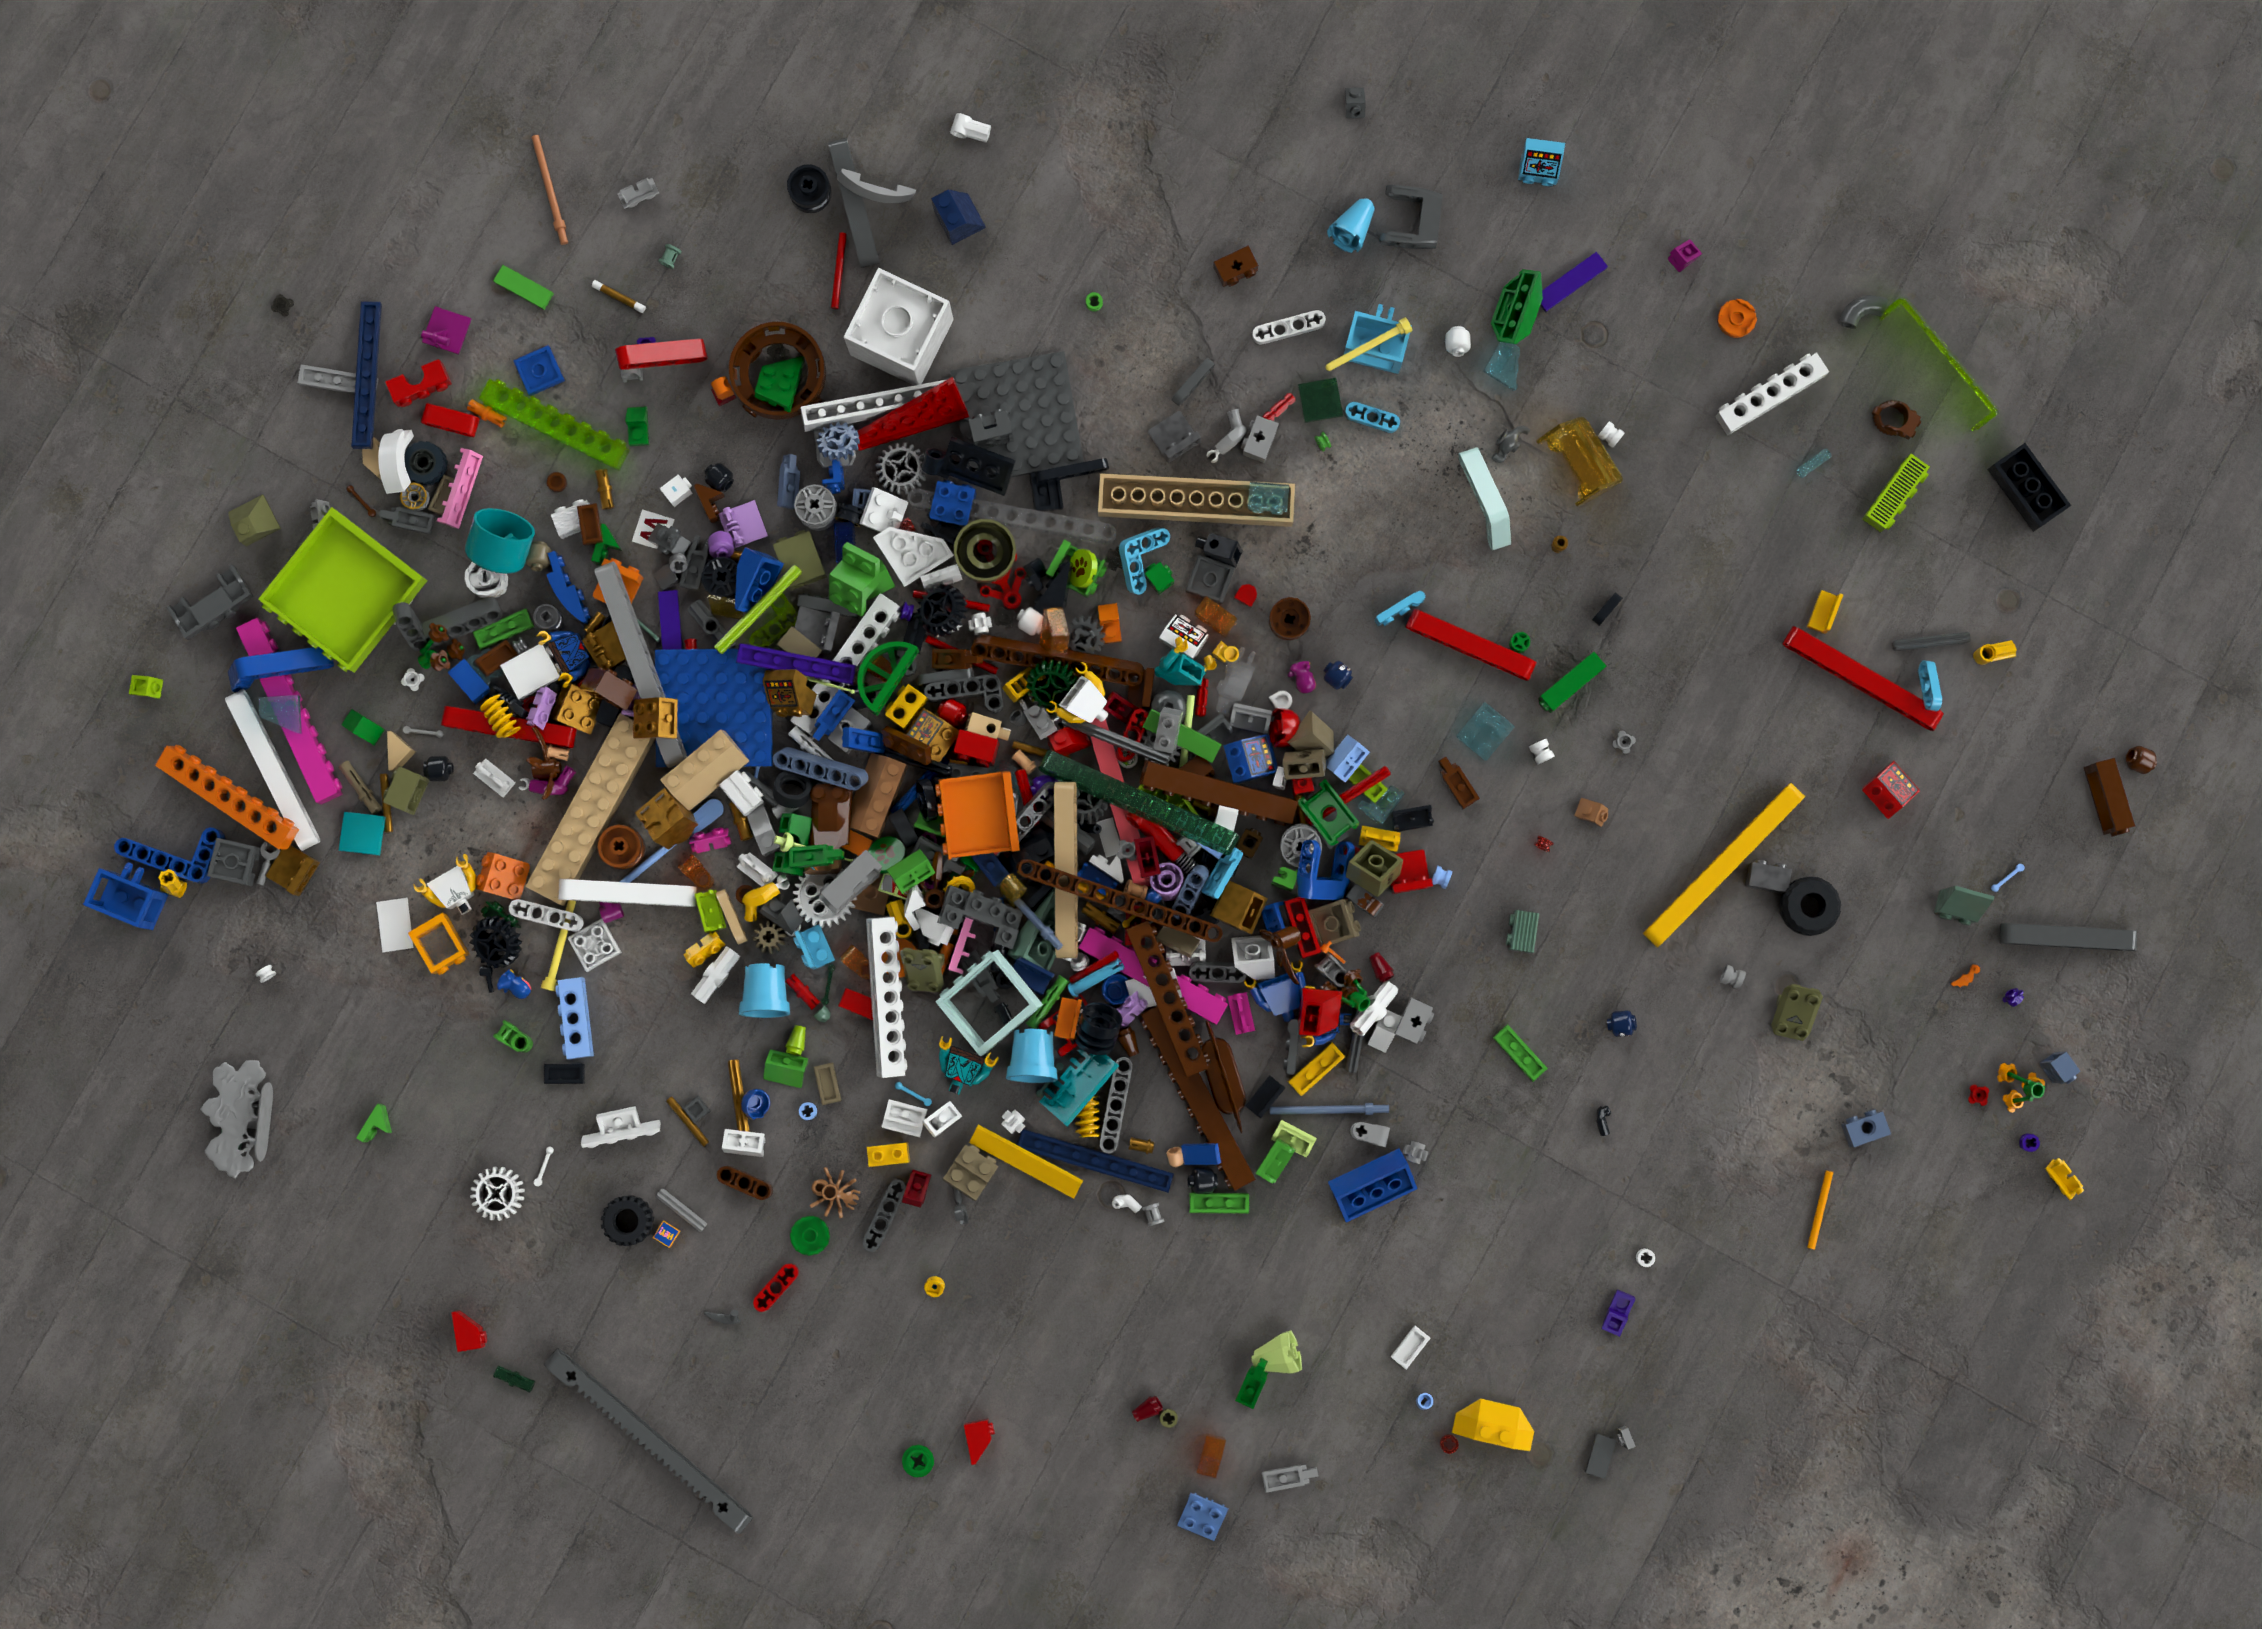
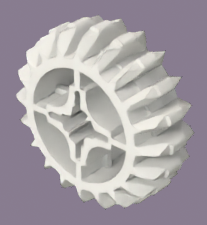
M493 1167L492 1172L490 1169H485L486 1176L483 1173L478 1174L481 1181L474 1179L473 1182L478 1186L471 1187V1190L476 1191V1194L470 1195V1198H476L477 1200L472 1203L473 1206H480L476 1210L477 1213L484 1210L482 1217L486 1218L490 1213V1220H494L497 1216L498 1221L503 1219V1215L506 1219L510 1218L509 1211L512 1214L517 1213L514 1206L521 1208L522 1205L517 1201L524 1200V1197L519 1196V1193L525 1192V1189H519L518 1186L522 1185L523 1182H516L519 1177L517 1174L511 1177L513 1170L506 1172L505 1167H501L500 1171H498L497 1167ZM494 1177H501L505 1179L506 1182L504 1184H501L500 1186H497L495 1183H492L490 1179ZM486 1185L489 1194L484 1201L483 1189ZM511 1186L512 1199L509 1202V1199L507 1197V1191ZM502 1189L499 1193L501 1197H495V1190ZM495 1201H498L500 1204H503L505 1208L502 1210H494L490 1208L489 1205L494 1203Z

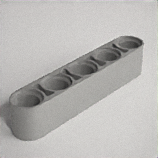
M1126 1057L1119 1058L1116 1063L1119 1064L1120 1061L1125 1060L1129 1063V1069L1126 1072H1122L1117 1068L1112 1076L1100 1139V1148L1105 1153L1114 1152L1118 1146L1132 1073V1062ZM1117 1080L1125 1082L1126 1087L1123 1091H1117L1114 1088ZM1115 1099L1120 1100L1122 1103L1119 1111H1114L1110 1107L1111 1102ZM1110 1119H1115L1118 1122V1128L1114 1131L1107 1128V1122ZM1105 1139H1112L1114 1141L1113 1149L1106 1150L1103 1147Z

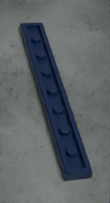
M361 302L351 442L353 449H372L381 302Z
M1022 1129L1017 1144L1035 1154L1169 1193L1174 1173Z

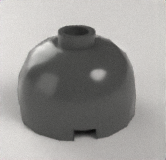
M1165 690L1153 697L1149 712L1151 709L1161 712L1164 707L1183 711L1181 724L1184 722L1186 700L1180 693L1173 690Z

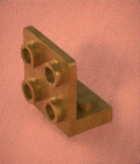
M569 683L566 688L562 686L556 700V705L553 707L549 718L584 733L591 734L596 724L595 718L602 699L594 698L581 690L580 687Z
M656 697L634 700V739H677L678 699Z
M290 845L288 849L280 851L266 877L286 888V891L300 896L320 862Z

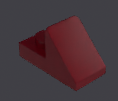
M912 1170L902 1203L921 1208L925 1201L931 1174Z

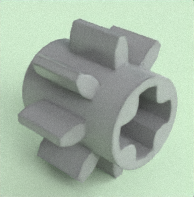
M1411 1141L1410 1145L1406 1144L1403 1150V1154L1407 1155L1406 1160L1415 1164H1420L1421 1160L1426 1161L1428 1151L1424 1150L1426 1145Z

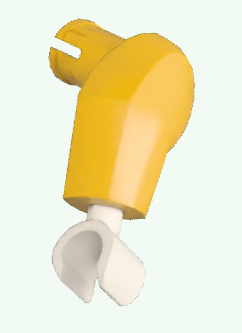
M785 874L777 877V884L771 882L753 889L744 895L742 902L745 905L744 919L746 921L753 922V918L756 921L757 906L765 904L780 894V888L782 890L789 888L790 883L786 881L787 877Z

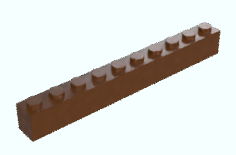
M1156 1006L1141 1014L1143 1019L1140 1022L1145 1031L1149 1029L1152 1035L1149 1039L1153 1047L1159 1048L1161 1054L1158 1056L1163 1066L1168 1065L1170 1069L1168 1075L1172 1083L1177 1082L1180 1088L1177 1092L1181 1100L1186 1099L1189 1105L1186 1109L1190 1117H1195L1199 1123L1196 1125L1198 1132L1201 1136H1206L1208 1140L1206 1143H1218L1221 1163L1217 1167L1219 1171L1224 1170L1227 1176L1224 1180L1228 1188L1233 1187L1234 1191L1256 1180L1200 1074L1196 1073L1186 1077L1158 1007ZM1187 1051V1052H1186V1055H1187V1057H1188L1189 1059H1191V1057H1190V1055H1189V1053H1188V1051Z

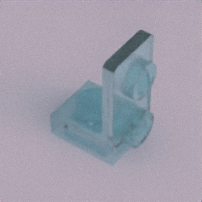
M1391 785L1377 804L1373 802L1368 804L1362 800L1358 807L1369 818L1383 824L1405 793Z

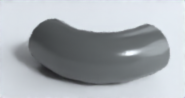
M1874 295L1856 298L1845 307L1838 323L1843 327L1856 329L1860 319L1865 315L1871 314L1881 317L1886 309L1888 299Z

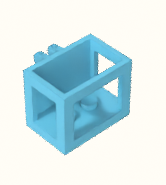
M1382 304L1378 305L1376 316L1355 311L1344 354L1396 327L1398 322L1392 320L1395 308L1390 307L1387 319L1380 317L1383 311ZM1410 333L1406 335L1398 334L1353 358L1350 362L1399 374Z

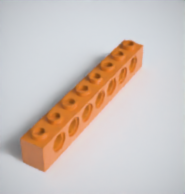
M182 746L165 747L155 765L156 767L277 849L289 848L299 831L294 826L295 823L292 820L280 817L277 810L271 807L267 808L263 805L264 802L262 800L249 796L246 789L240 786L236 787L232 784L233 781L225 776L221 777L216 773V769L203 765L200 758L194 755L190 756ZM181 761H183V768L180 766ZM197 771H198V773H199L198 779L196 778V772H197ZM212 781L214 782L213 790L211 788ZM227 792H229V794H230V798H229V799H227V797H226ZM243 802L245 803V809H244V811H243V809H242V803H243ZM258 813H260L261 819L259 821L257 819ZM274 823L276 824V830H275V832H274V830H273V824H274Z

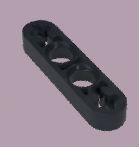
M1107 458L1042 470L1036 472L1035 477L1037 484H1043L1103 472L1109 469Z

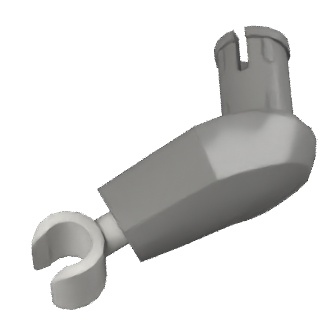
M1239 409L1227 412L1231 429L1215 445L1216 450L1207 452V458L1211 454L1216 455L1211 463L1217 462L1220 453L1223 455L1227 453L1246 435L1247 428L1242 425Z

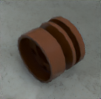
M1287 597L1279 600L1270 612V629L1275 636L1282 640L1291 641L1300 638L1305 634L1310 625L1311 615L1309 608L1298 598ZM1286 615L1294 617L1293 624L1290 625L1289 622H1284Z

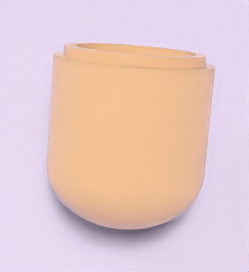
M1180 1147L1170 1148L1166 1152L1169 1164L1172 1167H1180L1184 1163L1182 1149Z

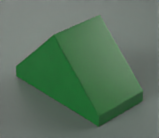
M351 709L342 723L343 727L374 746L385 731L384 728Z

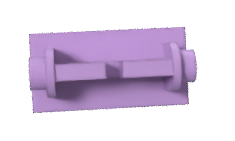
M547 686L545 688L540 687V690H537L533 701L537 708L531 707L526 718L528 725H536L544 730L557 696Z
M1138 991L1127 997L1125 1002L1119 1008H1116L1123 1019L1121 1029L1126 1028L1135 1019V1016L1131 1013L1138 1016L1147 1008L1148 1002L1145 999H1139Z

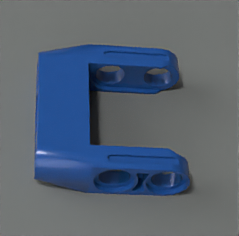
M1305 840L1301 847L1297 872L1298 896L1306 899L1342 900L1350 883V880L1346 878L1348 863L1355 854L1353 843L1347 841L1340 842L1335 848L1331 877H1317L1321 849L1316 840ZM1311 844L1314 847L1312 854L1309 851V847ZM1345 845L1347 846L1346 855L1343 854V847ZM1308 863L1310 864L1309 873H1307L1306 866ZM1341 865L1344 866V873H1343V874L1340 873V866H1341Z

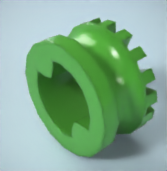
M1096 292L1088 294L1086 297L1087 308L1093 312L1099 311L1103 306L1102 296ZM1095 297L1098 299L1097 306L1090 305L1091 298Z
M1324 432L1320 436L1316 435L1314 437L1322 452L1325 451L1326 447L1331 448V443Z

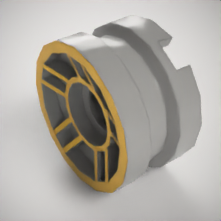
M410 483L404 492H400L401 503L407 509L422 512L430 504L429 492L418 483ZM418 495V499L413 501L412 496Z

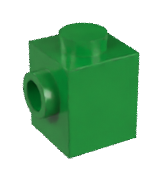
M1161 562L1158 564L1153 563L1145 569L1147 571L1145 578L1158 595L1174 584V579L1171 576L1173 573L1166 564L1163 566Z

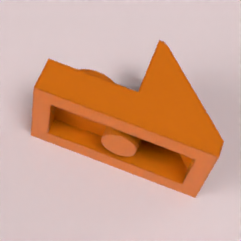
M1117 603L1098 605L1100 626L1103 625L1101 632L1106 634L1102 638L1105 641L1104 644L1122 642Z

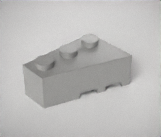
M865 850L845 870H841L831 883H826L820 889L819 899L836 915L879 877L882 866Z

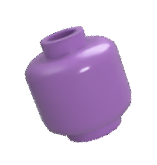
M724 531L712 533L708 539L710 555L713 558L731 557L734 552L732 536Z

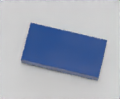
M1218 1143L1183 1144L1181 1146L1184 1165H1218L1221 1163Z

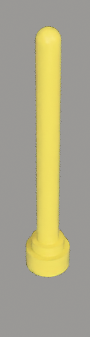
M1404 317L1398 321L1396 327L1326 364V370L1331 371L1398 334L1406 335L1412 332L1409 321Z
M568 900L566 911L573 913L576 901ZM565 918V922L571 923V920ZM560 929L548 977L542 980V989L556 992L555 986L558 984L555 978L568 930Z

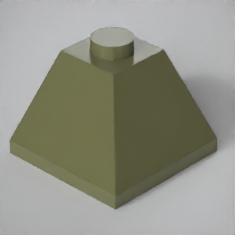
M263 494L228 512L230 524L239 542L246 547L281 529Z

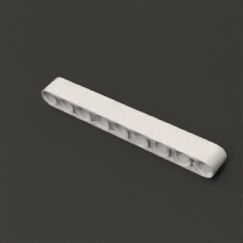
M242 689L226 697L225 701L283 818L292 820L295 823L294 826L299 829L294 838L296 844L301 851H304L321 842L247 692Z

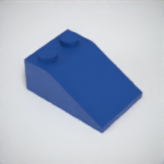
M745 547L737 564L735 609L747 613L775 585L784 563L766 553Z

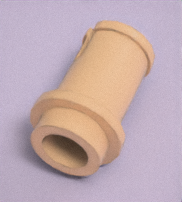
M552 744L546 745L548 759L556 758L568 761L570 749L553 747Z
M1018 750L1012 756V759L1022 769H1025L1028 775L1037 767L1035 761H1031L1021 750Z

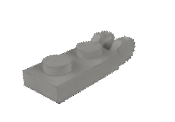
M1023 699L1018 701L1040 740L1057 731L1055 724L1042 705L1038 707V701L1032 702L1034 705L1030 708L1027 707Z

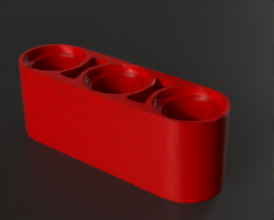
M426 403L421 418V423L427 426L472 438L475 437L480 418L429 403Z

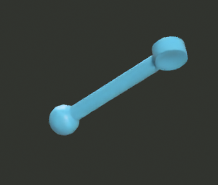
M901 1082L895 1083L896 1089H901L909 1093L910 1095L923 1101L926 1106H930L932 1104L931 1099H925L924 1097L904 1087Z

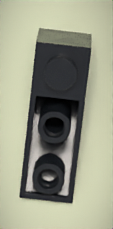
M1070 561L1067 563L1063 562L1057 570L1059 574L1055 579L1051 578L1045 586L1047 588L1043 595L1040 593L1034 601L1036 605L1033 609L1050 622L1057 620L1067 604L1073 563Z

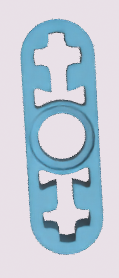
M1358 402L1349 403L1345 410V416L1350 421L1388 433L1397 431L1400 425V419L1397 415ZM1353 407H1356L1357 412L1362 413L1363 409L1366 412L1363 419H1360L1361 414L1356 413L1355 416H1352L1349 409L1352 410ZM1371 412L1376 413L1378 420L1370 422L1367 419V415ZM1382 415L1385 416L1383 420L1390 421V419H1393L1396 425H1393L1392 428L1388 427L1386 422H1382V425H1379Z
M1923 660L1919 665L1918 674L1926 710L1938 711L1942 705V695L1936 665L1932 661Z

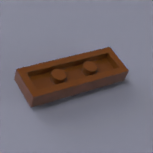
M889 726L882 729L884 746L924 765L932 762L930 745Z

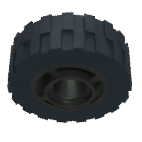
M419 441L408 447L404 454V461L410 480L423 486L434 485V483L441 481L440 479L448 469V460H446V455L442 452L443 450L428 441ZM428 459V465L422 468V462Z

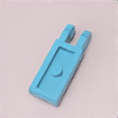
M1422 591L1413 593L1377 615L1375 618L1377 626L1381 624L1386 626L1394 621L1393 617L1397 614L1402 616L1410 611V606H1419L1425 600L1424 598H1426L1425 593Z

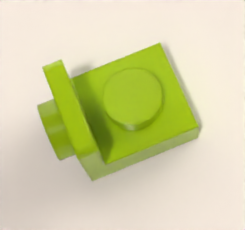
M132 675L129 694L160 699L163 680L150 676Z

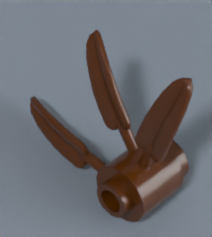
M533 727L532 730L539 740L544 760L529 757L526 761L531 765L534 779H549L541 798L545 800L553 790V778H558L559 774L562 773V766L560 762H557L556 758L548 759L546 743L539 730Z
M940 851L934 854L932 867L935 871V874L931 876V881H934L933 888L928 890L924 886L925 881L917 884L919 889L922 888L926 892L924 901L931 909L941 907L944 902L945 891L944 889L941 891L937 888L938 882L942 879V853ZM967 870L961 875L971 878L974 875V870ZM931 895H938V900L932 901Z
M1288 926L1274 933L1259 929L1260 936L1264 940L1271 942L1272 947L1277 950V964L1280 968L1283 965L1293 983L1299 985L1300 983L1292 970L1285 949L1297 945L1301 940L1298 928Z

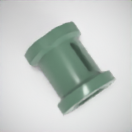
M666 244L662 258H659L658 262L667 268L674 269V262L682 251L673 245Z

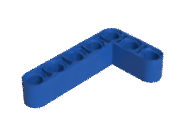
M312 647L238 658L233 661L229 668L228 676L232 692H238L242 689H249L254 679L324 670L333 667L334 662L333 659L330 660L322 654L323 649Z
M211 827L205 829L192 861L126 838L118 839L114 844V849L117 854L162 871L170 869L179 877L203 884L211 878L207 874L216 840L211 842L210 836L216 832L217 838L225 840V834L219 829ZM128 843L129 850L127 852H124L123 846L124 844ZM146 849L148 852L147 857L142 859L141 853ZM209 851L210 857L204 860V852ZM165 856L166 862L161 866L159 863L160 858ZM183 862L184 869L182 872H179L178 865ZM201 869L203 874L201 878L197 879L196 872Z

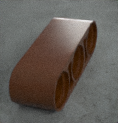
M723 1166L717 1171L719 1182L756 1199L765 1200L773 1194V1187L770 1183L732 1166ZM725 1169L730 1170L732 1174L728 1181L722 1177V1172ZM743 1177L748 1178L750 1181V1185L746 1189L740 1185ZM761 1185L766 1186L768 1189V1193L764 1197L758 1193Z

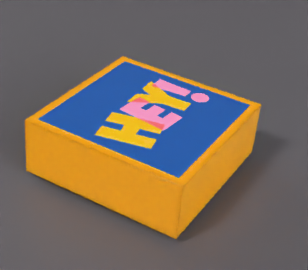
M663 1221L653 1238L671 1248L681 1230Z

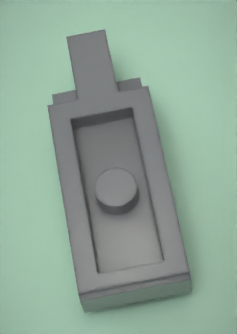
M1306 1464L1263 1471L1262 1477L1265 1493L1304 1486L1309 1483V1478L1319 1477L1317 1467L1307 1469Z

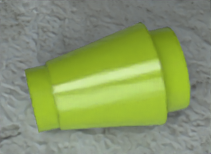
M794 1025V1029L785 1045L787 1053L801 1056L805 1048V1027Z

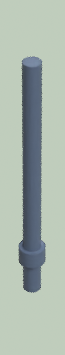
M1005 881L998 884L999 888L1041 932L1040 935L1057 950L1061 949L1063 944L1054 936V931L1043 924Z
M1373 1103L1343 1106L1270 1107V1115L1365 1113V1115H1373V1113H1389V1105H1373Z

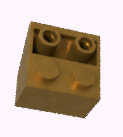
M1228 881L1222 894L1217 899L1210 916L1238 930L1252 934L1268 898Z

